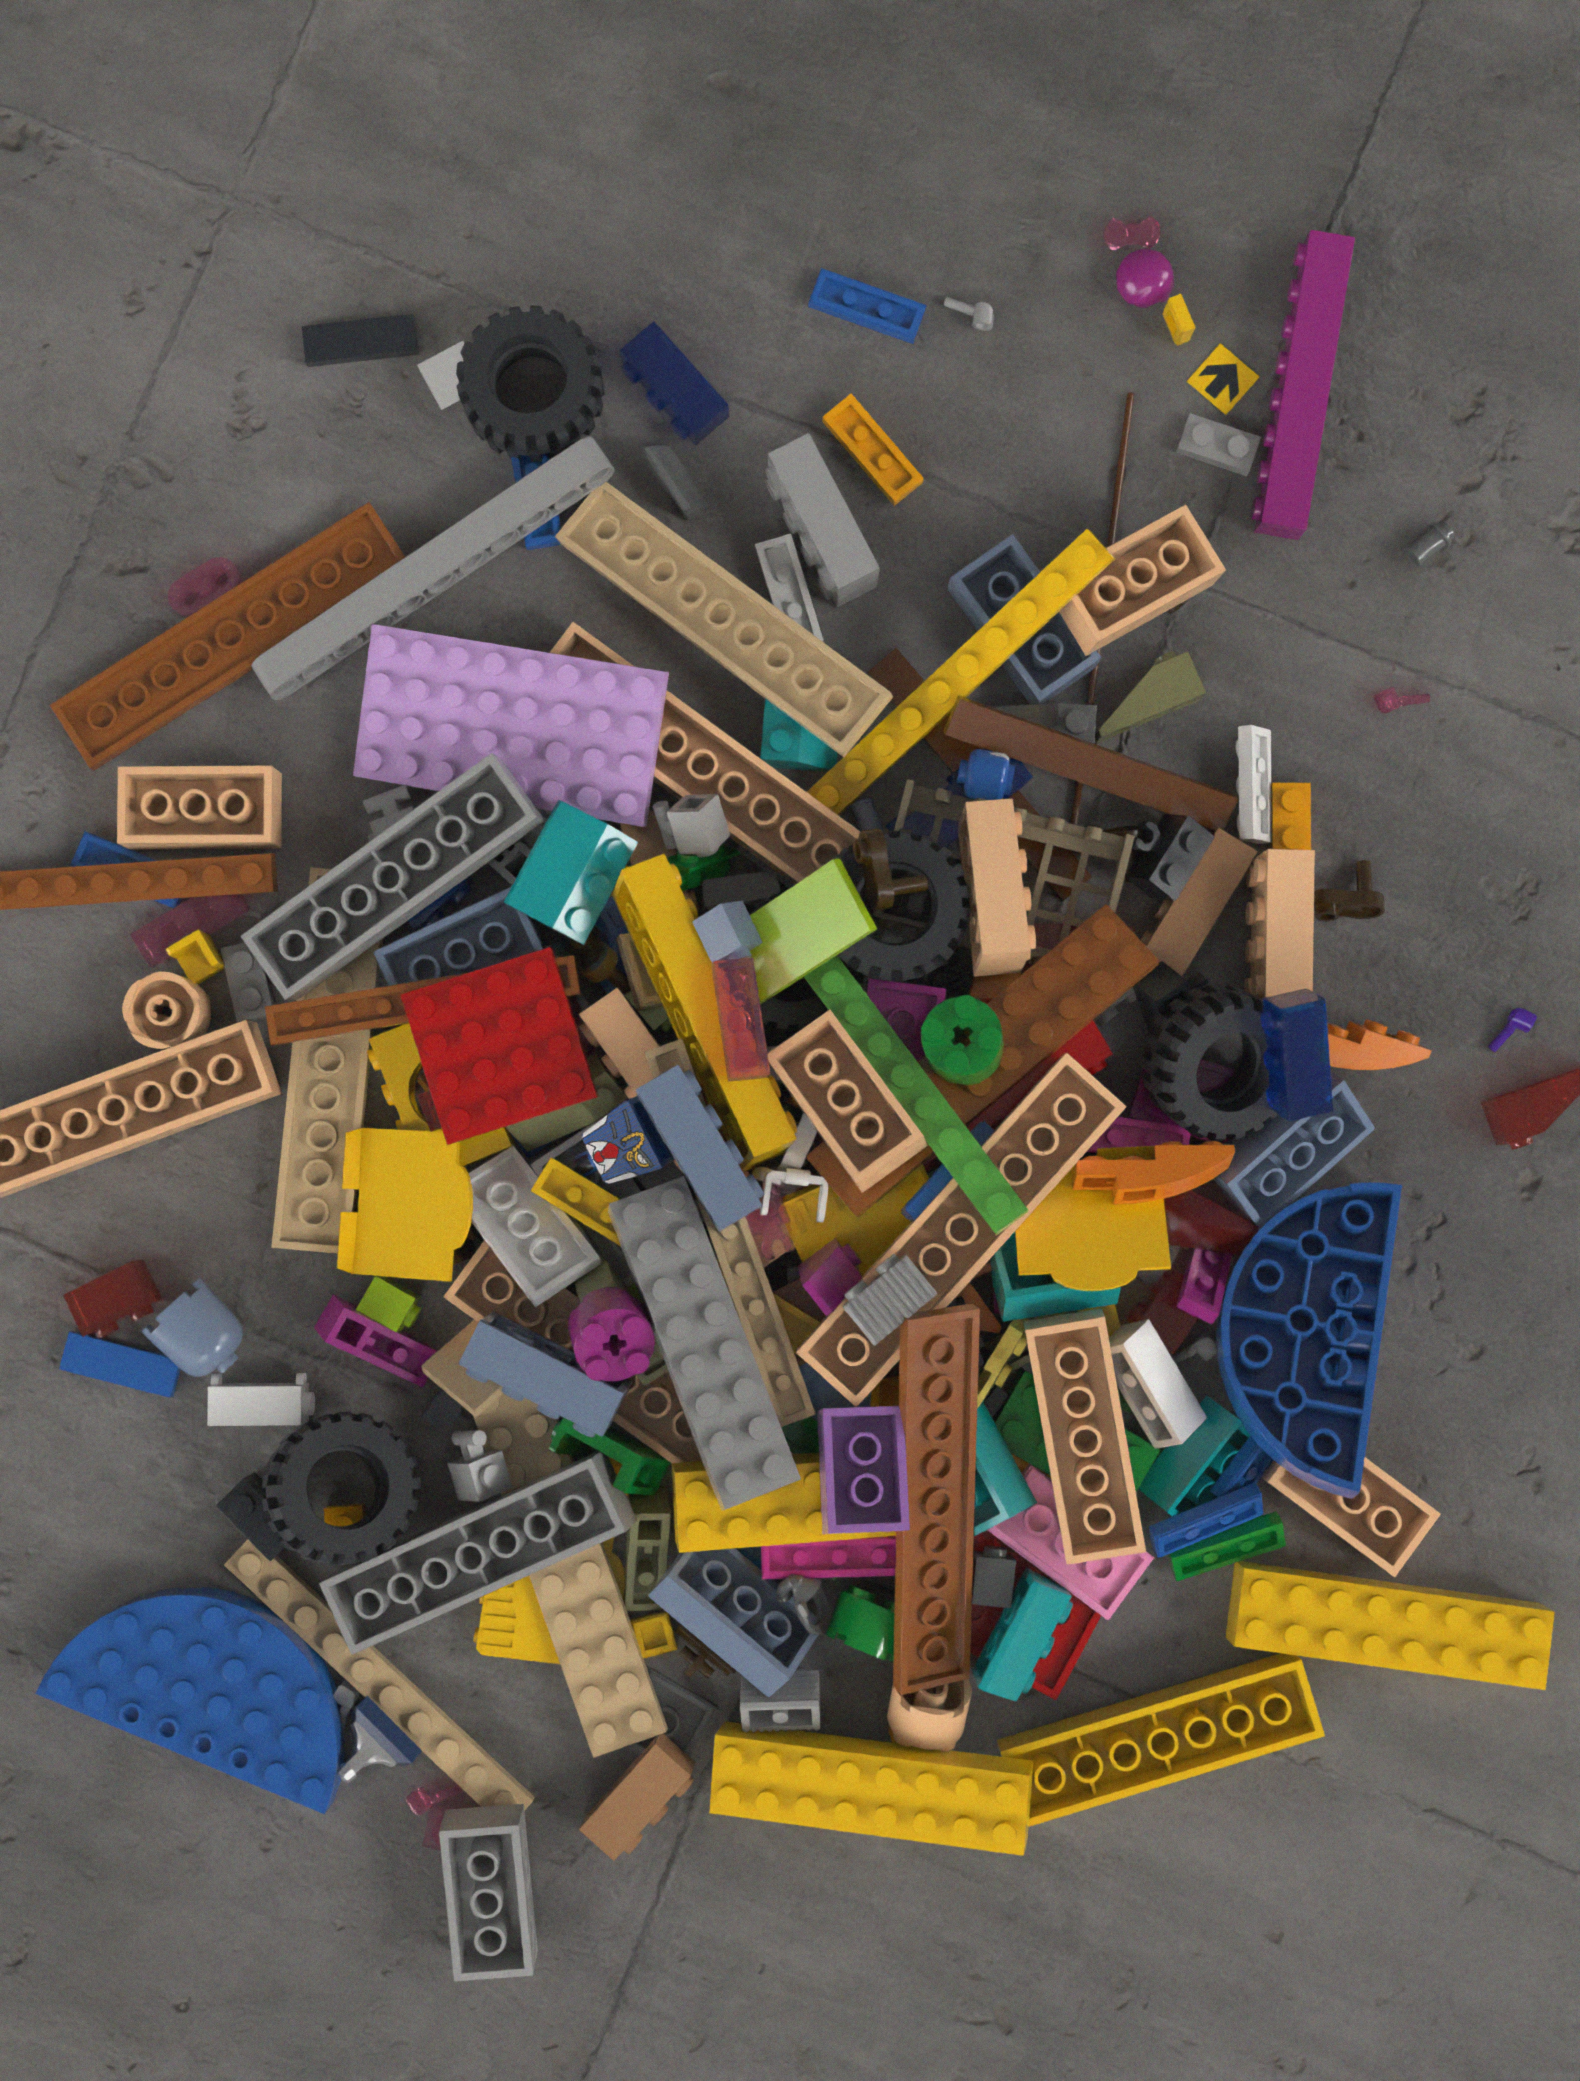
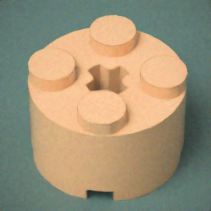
M155 972L132 984L125 995L122 1013L124 1021H126L130 1033L135 1040L145 1046L165 1050L203 1036L206 1033L211 1020V1001L208 994L192 980L170 972ZM164 1006L173 1010L170 1017L162 1014Z
M969 1679L900 1695L897 1689L892 1686L887 1719L890 1728L894 1732V1740L906 1747L915 1746L922 1749H938L943 1752L951 1751L964 1731L972 1695Z

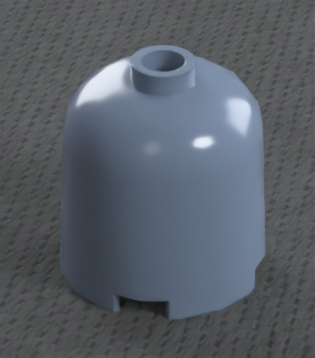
M199 1278L192 1284L197 1289L192 1296L187 1291L183 1292L155 1318L160 1323L156 1329L149 1324L141 1331L178 1368L193 1377L206 1376L215 1369L222 1374L239 1358L234 1351L241 1344L243 1338V1328L239 1320L211 1288Z

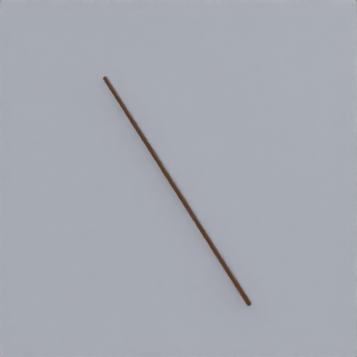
M1129 392L1126 398L1107 547L1115 544L1134 403L1133 392ZM1099 663L1096 668L1090 671L1086 705H1094ZM1078 781L1075 784L1070 824L1077 826L1083 783Z

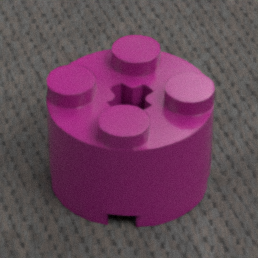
M616 1287L600 1288L582 1298L583 1302L575 1310L573 1309L569 1316L568 1331L576 1360L579 1366L586 1372V1375L594 1381H619L646 1371L654 1351L655 1338L643 1304L638 1298L636 1299L629 1295L627 1291Z

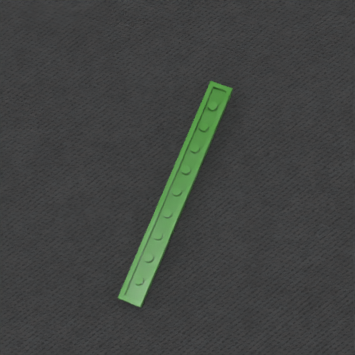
M836 955L804 976L827 1009L832 1011L924 1135L926 1142L993 1232L998 1235L1028 1213V1208L840 958Z

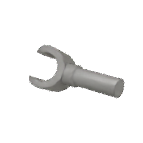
M946 297L945 307L973 316V328L982 331H990L992 329L994 314L989 303L979 302L972 305Z
M1200 1334L1186 1349L1171 1357L1178 1364L1198 1353L1204 1361H1207L1217 1353V1343L1210 1335Z
M343 1680L333 1695L336 1702L342 1706L340 1715L343 1729L345 1728L350 1710L360 1695V1692L346 1680Z

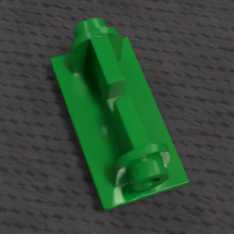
M723 842L718 847V851L710 856L697 857L696 854H679V851H677L675 855L666 858L669 864L673 863L677 867L682 880L680 888L684 892L699 886L700 882L705 879L725 877L731 868L729 858L740 855V851L725 847Z

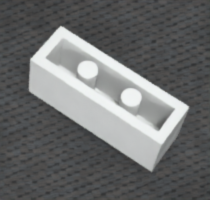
M1147 1319L1122 1325L1109 1337L1116 1383L1155 1449L1183 1444L1203 1423L1207 1416L1150 1320Z

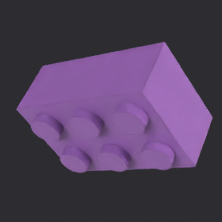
M899 1406L823 1408L817 1411L822 1534L910 1530L906 1445Z

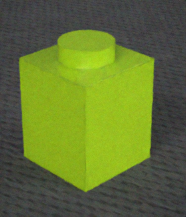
M375 1276L356 1310L392 1331L399 1332L405 1326L411 1328L418 1318L422 1308L417 1306L421 1296L388 1277Z

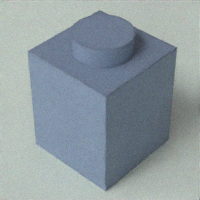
M743 901L720 903L692 921L712 964L729 962L730 966L742 963L752 956L750 950L763 943Z

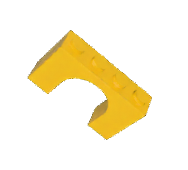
M409 1023L369 1038L372 1047L367 1050L369 1060L375 1071L381 1069L386 1084L381 1085L384 1097L389 1106H396L400 1119L396 1120L397 1129L443 1132L442 1127L433 1124L425 1118L416 1102L415 1084L423 1066ZM504 1127L460 1141L459 1164L468 1167L502 1153L512 1146L516 1147L512 1135Z

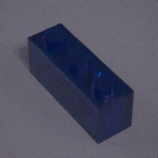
M654 321L620 349L623 364L620 366L622 372L631 383L635 385L639 382L646 389L647 393L645 396L656 411L664 410L671 417L670 425L681 439L685 440L688 437L696 446L729 418L728 403Z
M1307 988L1263 998L1264 1012L1261 1014V1025L1266 1034L1267 1050L1264 1051V1063L1269 1072L1270 1085L1267 1088L1266 1096L1271 1110L1289 1122L1332 1112L1333 1102L1326 998Z

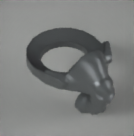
M791 1574L784 1581L780 1582L776 1588L777 1601L785 1603L793 1595L796 1613L803 1627L813 1635L825 1633L830 1621V1608L826 1595L820 1587L822 1581ZM811 1597L818 1611L815 1625L811 1624L807 1618L809 1611L806 1602Z

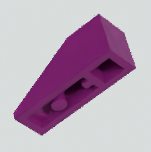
M333 1294L314 1326V1329L324 1342L424 1387L429 1377L423 1373L421 1366L438 1350L403 1330L399 1332L392 1331L357 1311V1305Z

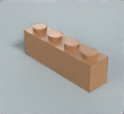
M1220 828L1211 833L1215 838L1177 900H1163L1153 916L1159 920L1152 932L1145 930L1139 938L1159 962H1165L1181 976L1185 973L1258 852Z

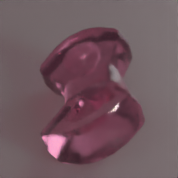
M1148 216L1138 225L1137 223L1126 225L1116 218H1112L1104 230V240L1112 251H1116L1127 244H1139L1151 249L1158 243L1160 238V225L1152 216Z

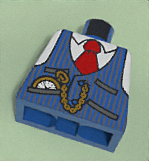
M637 1096L620 1104L584 1132L582 1140L588 1150L576 1155L574 1158L576 1168L581 1175L586 1177L599 1171L606 1184L656 1171L675 1160Z

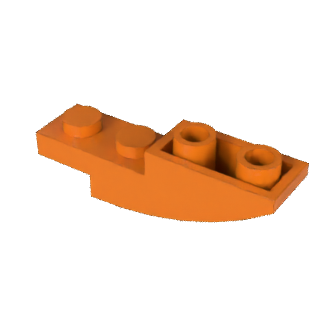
M1294 1012L1292 1018L1284 1016L1287 1019V1025L1293 1028L1296 1040L1304 1042L1300 1053L1316 1063L1351 1070L1390 1069L1427 1059L1432 1052L1418 1044L1420 1037L1403 1030H1398L1396 1035L1386 1033L1387 1026L1368 1019L1365 1020L1364 1025L1349 1021L1346 1029L1327 1023L1324 1029L1314 1026L1316 1020L1303 1014Z
M1169 1141L1161 1145H1155L1150 1160H1145L1140 1156H1128L1122 1160H1105L1101 1156H1088L1078 1160L1072 1173L1073 1190H1112L1113 1205L1136 1204L1168 1198L1197 1188L1227 1170L1234 1156L1235 1148L1234 1145H1222V1143L1217 1141H1208L1200 1145H1183L1177 1141Z

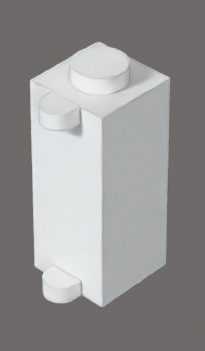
M212 1373L211 1386H208L207 1426L302 1425L309 1421V1415H313L315 1410L314 1392H309L306 1373H297L296 1383H222V1374Z

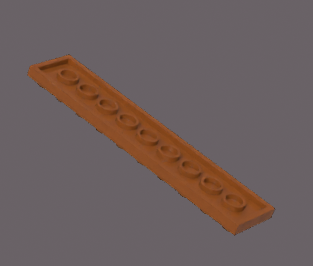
M368 502L58 699L50 707L89 768L95 771L253 670L251 667L252 663L261 654L404 559L405 556L370 502Z
M1105 904L987 1003L1000 1021L1004 1041L1001 1061L996 1071L990 1077L974 1085L949 1083L939 1078L931 1070L925 1056L918 1063L967 1127L1158 966L1159 960L1115 912ZM959 1036L956 1038V1043H962L966 1047L970 1045L969 1037L963 1038ZM825 1141L811 1151L806 1158L858 1219L935 1153L927 1143L926 1148L863 1193Z
M973 1304L916 1312L909 1318L904 1317L905 1321L900 1324L899 1409L905 1434L910 1530L896 1531L893 1688L895 1687L900 1695L970 1679L980 1308Z

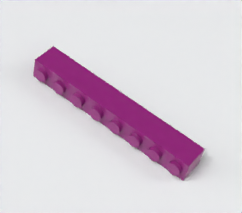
M1310 230L1304 243L1298 242L1293 266H1299L1297 279L1292 278L1287 295V302H1292L1291 315L1285 316L1281 331V338H1286L1285 351L1279 352L1275 366V374L1280 375L1279 387L1273 388L1269 402V410L1274 411L1272 424H1267L1263 438V446L1268 447L1266 461L1261 460L1257 473V483L1262 484L1260 497L1254 498L1250 518L1256 520L1254 533L1299 540L1307 530L1355 237Z

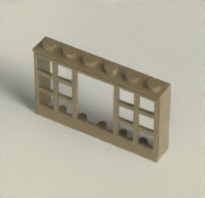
M907 779L894 831H899L900 828L903 829L907 810L936 816L931 837L934 838L933 842L937 844L943 818L959 822L965 802L986 800L981 798L973 800L953 795L951 791L937 788V790L917 786L914 785L915 781ZM1014 807V812L1020 811L1022 817V835H1017V837L1046 844L1031 900V910L1027 915L1028 925H1034L1035 917L1063 923L1059 944L1069 935L1071 926L1079 927L1085 922V920L1073 918L1080 890L1108 897L1106 904L1116 912L1135 836L1127 834L1122 837L1102 832L1103 829L1093 826L1085 828L1065 823V820L1051 816L1045 818L1029 814L1027 810ZM1053 846L1081 852L1074 880L1047 873ZM948 849L952 853V858L961 860L959 851ZM1089 855L1117 861L1110 889L1082 882ZM1044 881L1072 888L1065 915L1038 909ZM883 909L874 910L873 918L880 919L878 926L895 931H901L902 925L917 928L916 936L928 924L884 913ZM966 929L965 936L958 945L959 947L971 949L969 929ZM1038 946L1035 949H1031L1028 964L1034 965L1050 949Z

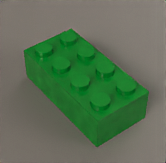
M1020 1367L1006 1391L1008 1398L992 1419L1012 1454L1051 1476L1033 1374ZM1124 1428L1135 1491L1137 1492L1160 1449H1155L1152 1443Z

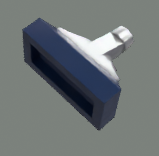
M367 1695L350 1712L353 1721L351 1728L354 1734V1746L347 1761L338 1768L337 1774L344 1782L349 1783L357 1777L356 1773L363 1767L371 1764H384L391 1768L395 1765L405 1767L411 1764L422 1750Z

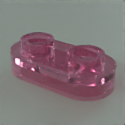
M222 557L212 558L182 576L170 586L168 591L169 604L179 615L187 618L241 584V574L230 560ZM220 575H228L226 584L217 585V579ZM190 594H195V602L191 605H186V597Z

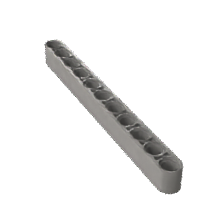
M586 437L577 441L261 654L252 663L253 671L271 699L280 700L291 695L370 641L372 624L392 627L604 484L613 475L614 467L593 437Z

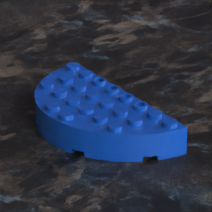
M1354 1183L1331 1190L1324 1189L1301 1198L1276 1214L1254 1235L1242 1252L1225 1287L1217 1320L1216 1343L1220 1374L1233 1409L1247 1432L1276 1463L1294 1476L1329 1493L1351 1499L1360 1493L1402 1191V1185Z
M210 1587L170 1588L143 1595L115 1608L86 1627L69 1642L56 1657L35 1693L322 1814H325L334 1802L341 1782L337 1770L345 1761L344 1729L340 1715L342 1706L336 1702L333 1696L337 1688L326 1663L311 1646L267 1605L233 1591Z

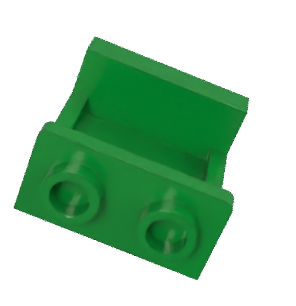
M564 1417L557 1422L551 1434L550 1451L556 1454L586 1456L590 1447H593L622 1464L612 1485L613 1487L627 1494H656L671 1463L663 1456L611 1426L602 1437L597 1434L594 1437H589L576 1431L572 1427L574 1422Z

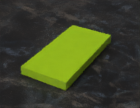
M841 859L831 860L751 914L750 917L763 943L750 950L752 956L749 959L732 966L752 1007L758 1006L877 930Z

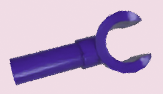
M1522 1008L1513 1009L1509 1013L1504 1029L1488 1045V1048L1495 1053L1514 1033L1516 1028L1528 1033L1533 1027L1537 1016Z

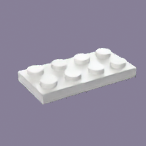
M514 1146L468 1173L473 1189L471 1222L535 1307L601 1265L600 1257L567 1214L530 1191L538 1177Z

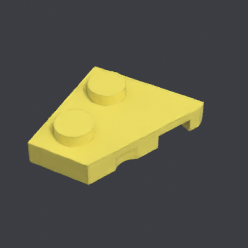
M1028 1318L1017 1319L1011 1322L984 1366V1370L978 1378L977 1408L995 1384L1001 1388L1013 1369V1367L1007 1364L1012 1354L1020 1357L1025 1349L1027 1339L1023 1321H1028Z

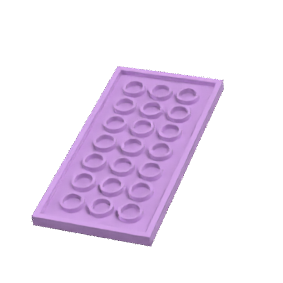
M372 624L353 776L440 791L486 756L493 753L503 760L534 806L538 809L552 811L557 801L561 800L597 819L644 827L647 826L669 672Z

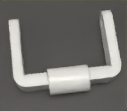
M785 1168L784 1172L769 1171L764 1175L762 1190L765 1195L761 1197L760 1215H767L772 1179L783 1180L786 1184L808 1186L809 1184L820 1185L816 1221L824 1222L829 1184L823 1177L812 1176L809 1170Z

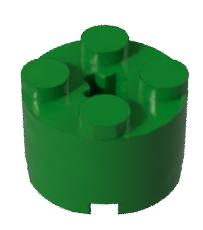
M969 995L947 999L930 1011L921 1028L922 1046L928 1065L942 1080L949 1083L974 1085L990 1077L998 1068L1004 1048L1002 1027L995 1012L984 1002ZM959 1036L963 1038L969 1037L970 1045L965 1047L962 1043L957 1044L956 1038Z
M849 1584L847 1591L841 1589L829 1621L828 1629L824 1634L835 1639L838 1632L836 1638L845 1641L844 1644L879 1659H888L894 1663L895 1602L885 1598L882 1605L875 1603L876 1595Z

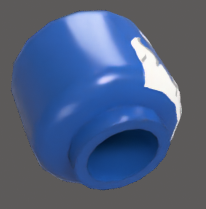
M975 749L971 752L969 761L961 759L957 783L964 784V793L968 798L1000 800L1004 794L1010 795L1015 765L1010 764L1009 757L1004 753Z

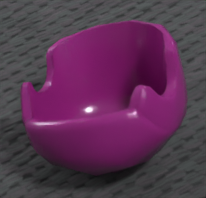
M1149 248L1133 251L1124 257L1116 271L1117 291L1125 302L1146 309L1156 303H1164L1169 298L1174 287L1172 265L1161 252Z

